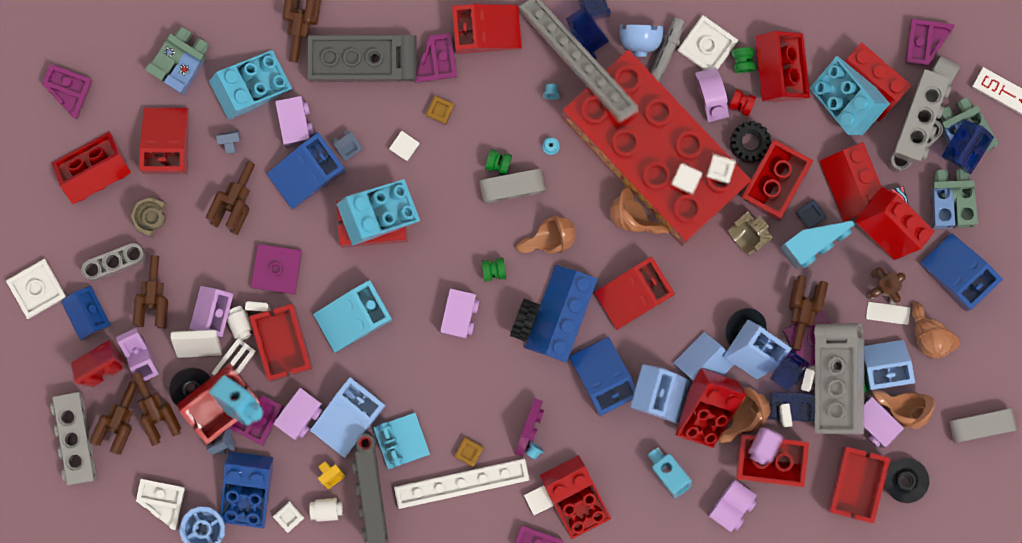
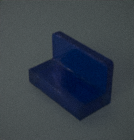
M582 7L566 18L572 34L596 60L595 51L608 43L609 40L587 9Z
M964 120L943 152L942 157L957 164L964 172L972 174L994 139V136L984 126Z

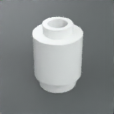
M242 306L230 309L227 323L234 338H239L242 341L251 337L253 328L247 311L243 310Z
M337 498L315 499V502H310L311 520H316L317 522L339 520V516L343 515L342 502H338Z

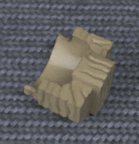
M152 197L136 202L130 216L136 231L153 237L156 229H161L164 225L166 216L163 215L167 204Z
M748 211L727 230L735 243L748 256L754 251L757 252L773 238L767 231L769 225L766 224L761 216L754 219Z

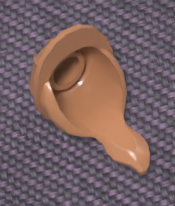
M623 188L620 197L616 198L611 204L609 215L615 226L625 231H646L657 235L662 233L669 234L667 226L648 220L643 207L635 201L630 188Z
M552 215L541 223L535 236L524 238L516 245L515 249L523 253H529L535 249H541L548 254L563 253L575 242L576 228L570 220Z
M911 303L913 306L912 316L916 323V343L919 350L930 359H940L955 351L960 345L959 337L949 331L944 324L927 318L920 303Z
M750 387L743 389L746 397L732 417L733 424L720 435V444L731 442L741 433L753 432L759 427L764 426L771 413L769 401H767L764 395L756 393Z
M872 390L871 392L879 404L889 408L892 417L902 427L920 429L927 425L932 418L935 401L933 397L927 394L909 392L890 396L883 390Z

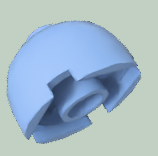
M620 25L619 36L621 44L626 50L629 49L631 52H634V56L647 57V52L655 51L660 46L663 38V26H657L656 30V26Z
M197 507L184 515L181 522L180 535L184 543H221L225 536L226 526L223 517L218 511L210 507Z

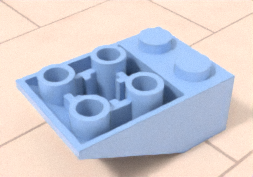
M642 365L630 408L679 424L692 382L665 369Z
M350 377L310 431L345 458L356 445L358 437L368 430L386 405Z

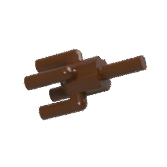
M285 0L282 17L284 20L289 21L287 35H293L289 62L298 63L302 37L308 38L310 25H317L321 0H306L305 10L299 9L300 0Z
M247 161L238 182H230L225 193L223 191L217 192L205 217L211 221V225L219 227L225 212L228 211L231 214L225 226L231 229V233L239 234L249 213V207L245 205L250 190L245 188L255 167L254 163Z
M150 256L149 281H142L141 294L135 295L132 323L135 327H144L145 309L156 310L155 326L160 329H166L168 299L163 296L164 283L157 282L159 256Z
M881 267L872 270L871 276L878 280L876 287L866 293V298L872 300L883 295L889 297L887 301L890 305L899 303L901 297L898 291L902 287V281L906 278L905 274H886Z
M798 275L797 280H794L788 305L789 309L793 311L791 322L797 325L792 350H801L805 328L813 327L815 316L823 310L828 282L820 281L819 285L815 286L812 299L803 296L807 277Z
M140 371L132 374L143 397L138 401L142 410L140 422L151 445L154 446L160 443L159 439L161 437L155 424L164 419L172 436L180 434L181 426L168 402L163 403L158 392L150 393Z
M130 381L120 405L113 403L108 415H102L99 418L89 443L100 446L108 430L117 434L110 452L121 455L132 431V427L128 423L133 411L128 410V407L137 389L136 383Z

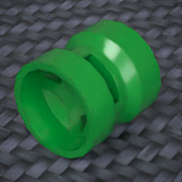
M752 47L732 50V58L735 59L734 73H748L756 70L755 63L752 61L754 56V49Z
M491 149L485 170H496L501 175H507L512 154H500L498 150Z
M503 257L497 258L493 262L481 260L484 282H490L493 278H498L499 280L506 279Z

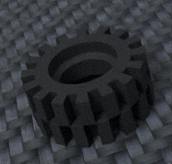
M743 122V124L736 127L731 135L730 147H732V153H735L736 158L742 159L743 162L750 161L752 163L759 161L765 156L771 145V136L767 132L768 129L761 126L762 124L759 122ZM746 134L756 135L759 140L758 147L754 150L744 148L742 144L743 136Z
M525 298L523 299L510 333L511 337L527 341L540 304Z

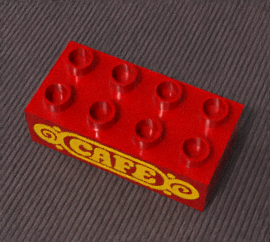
M628 49L606 72L638 106V111L619 122L587 87L563 109L562 119L620 181L631 189L634 196L661 224L669 228V233L683 246L752 180L736 163L728 184L707 177L713 155L732 159ZM681 164L702 173L693 194L672 185Z

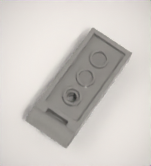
M816 324L814 331L815 434H864V340H862V324Z

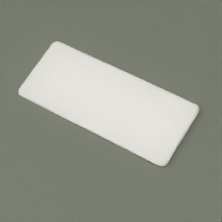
M868 302L866 319L904 325L909 324L910 307Z

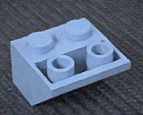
M747 320L723 357L755 379H759L780 367L790 352L791 347L759 325Z
M904 340L864 346V370L867 390L915 383L912 361Z

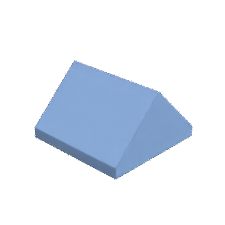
M703 332L673 363L691 382L694 381L701 368L724 376L734 366L733 363L723 357L727 351L706 332Z

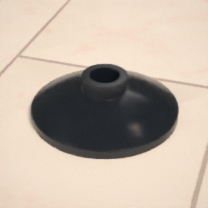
M743 308L736 311L730 317L725 329L726 339L730 346L747 320L767 331L766 320L759 311L752 308Z
M195 367L185 368L177 372L169 385V394L173 403L177 406L180 401L211 378L209 374ZM189 384H194L195 388L193 390L187 389Z
M903 458L896 460L888 467L884 484L888 494L896 501L913 503L926 494L929 487V475L926 468L917 460ZM904 476H907L909 478V483L907 485H904L902 483V478Z

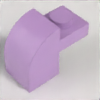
M714 67L696 72L698 92L703 100L708 123L729 117L727 95L717 68Z
M137 328L116 337L133 374L140 371L145 381L159 375L152 352Z

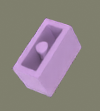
M302 96L275 101L285 147L303 144L311 136H314L313 125L308 123L306 116L310 114L308 101L304 102Z
M200 286L189 329L195 331L216 330L217 335L223 337L233 294Z
M450 289L440 333L467 339L468 334L472 335L475 322L471 321L472 313L477 314L480 302L476 300V294Z
M299 388L273 424L294 440H297L299 437L303 439L310 429L307 425L312 419L316 421L323 412L321 409L323 404L304 389Z
M868 397L864 401V430L870 435L868 440L874 446L886 448L904 428L873 397Z

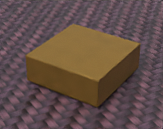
M434 95L426 116L446 125L455 104Z
M464 437L454 457L474 467L484 447Z

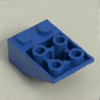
M318 132L296 148L270 170L267 175L293 210L345 173L346 170Z
M953 233L920 263L965 311L972 310L1003 280L984 259Z
M609 337L569 357L599 416L633 400L636 386Z
M229 451L224 466L220 514L223 517L224 523L264 529L274 457Z

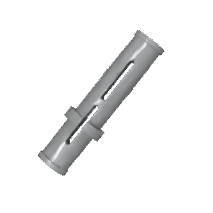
M673 18L667 34L663 37L662 47L650 71L660 83L672 54L680 43L679 38L686 25V22L679 18Z

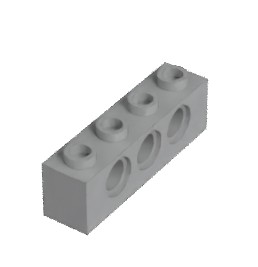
M926 69L923 71L892 156L917 165L921 159H926L929 152V147H926L928 139H933L937 129L933 125L936 118H941L944 106H941L943 98H948L952 87L948 85L949 77ZM933 93L936 96V101L929 102L925 94ZM925 113L929 118V122H921L918 119V114ZM911 134H918L921 137V143L912 142Z
M77 392L53 397L50 407L52 415H56L57 424H54V431L56 437L60 439L61 446H58V455L60 460L63 459L64 468L61 470L63 481H67V485L97 481L92 444L89 443L91 437L83 393ZM68 411L74 414V420L70 424L64 419ZM71 433H75L78 436V442L73 446L68 442V437ZM75 455H79L82 459V463L78 468L72 464V458Z

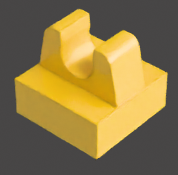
M324 461L318 466L323 473L318 479L328 490L346 477L336 464L331 467Z

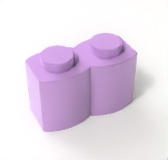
M760 428L748 451L752 454L750 458L760 464L771 462L783 437L766 428Z
M733 479L708 516L730 532L733 529L738 530L744 522L742 518L746 511L751 512L755 507L757 495Z

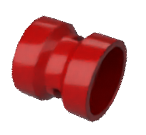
M736 88L728 109L732 111L738 110L742 115L749 117L757 97L751 94L746 95L742 90Z

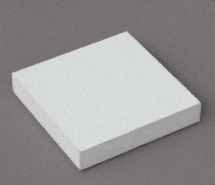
M702 15L677 52L702 70L714 67L718 70L737 44L738 39Z
M46 259L37 262L6 280L27 319L36 316L67 297Z
M216 330L171 332V341L177 358L222 356V347Z

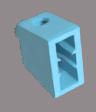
M225 375L209 391L228 416L246 426L250 425L253 420L258 421L263 415V410L254 397ZM230 396L235 397L237 400H230Z
M659 448L654 449L648 454V457L655 464L652 466L654 473L674 499H677L693 486L690 478L671 454L665 456ZM665 467L672 469L669 473L663 471Z

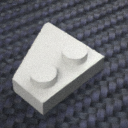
M140 479L136 501L165 522L171 529L177 530L186 487Z

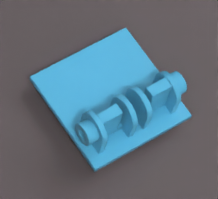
M416 413L373 427L388 469L430 455Z

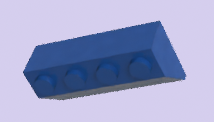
M555 265L525 348L567 363L597 278Z

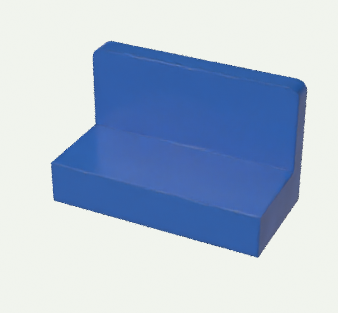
M92 286L75 291L62 300L64 309L80 340L111 326Z

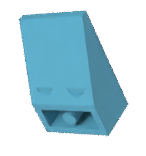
M273 50L217 71L209 80L228 120L245 114L292 90Z
M839 56L833 59L810 87L811 91L848 135H863L890 104L874 85Z
M405 179L345 197L337 203L352 246L420 221Z
M849 221L802 230L781 246L780 249L795 268L802 266L804 269L817 259L814 256L818 252L820 255L824 254L835 246L833 244L835 239L839 242L852 233L850 228L855 224Z
M370 280L313 314L334 353L393 321Z

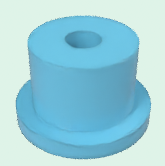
M547 84L543 98L548 100L559 99V86Z
M549 137L543 141L542 149L546 154L554 155L559 151L560 144L557 139Z
M531 441L528 443L530 446L525 451L533 459H537L540 453H544V450L539 445Z

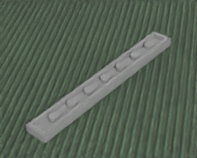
M528 0L518 6L521 14L619 122L638 111V106L541 0Z

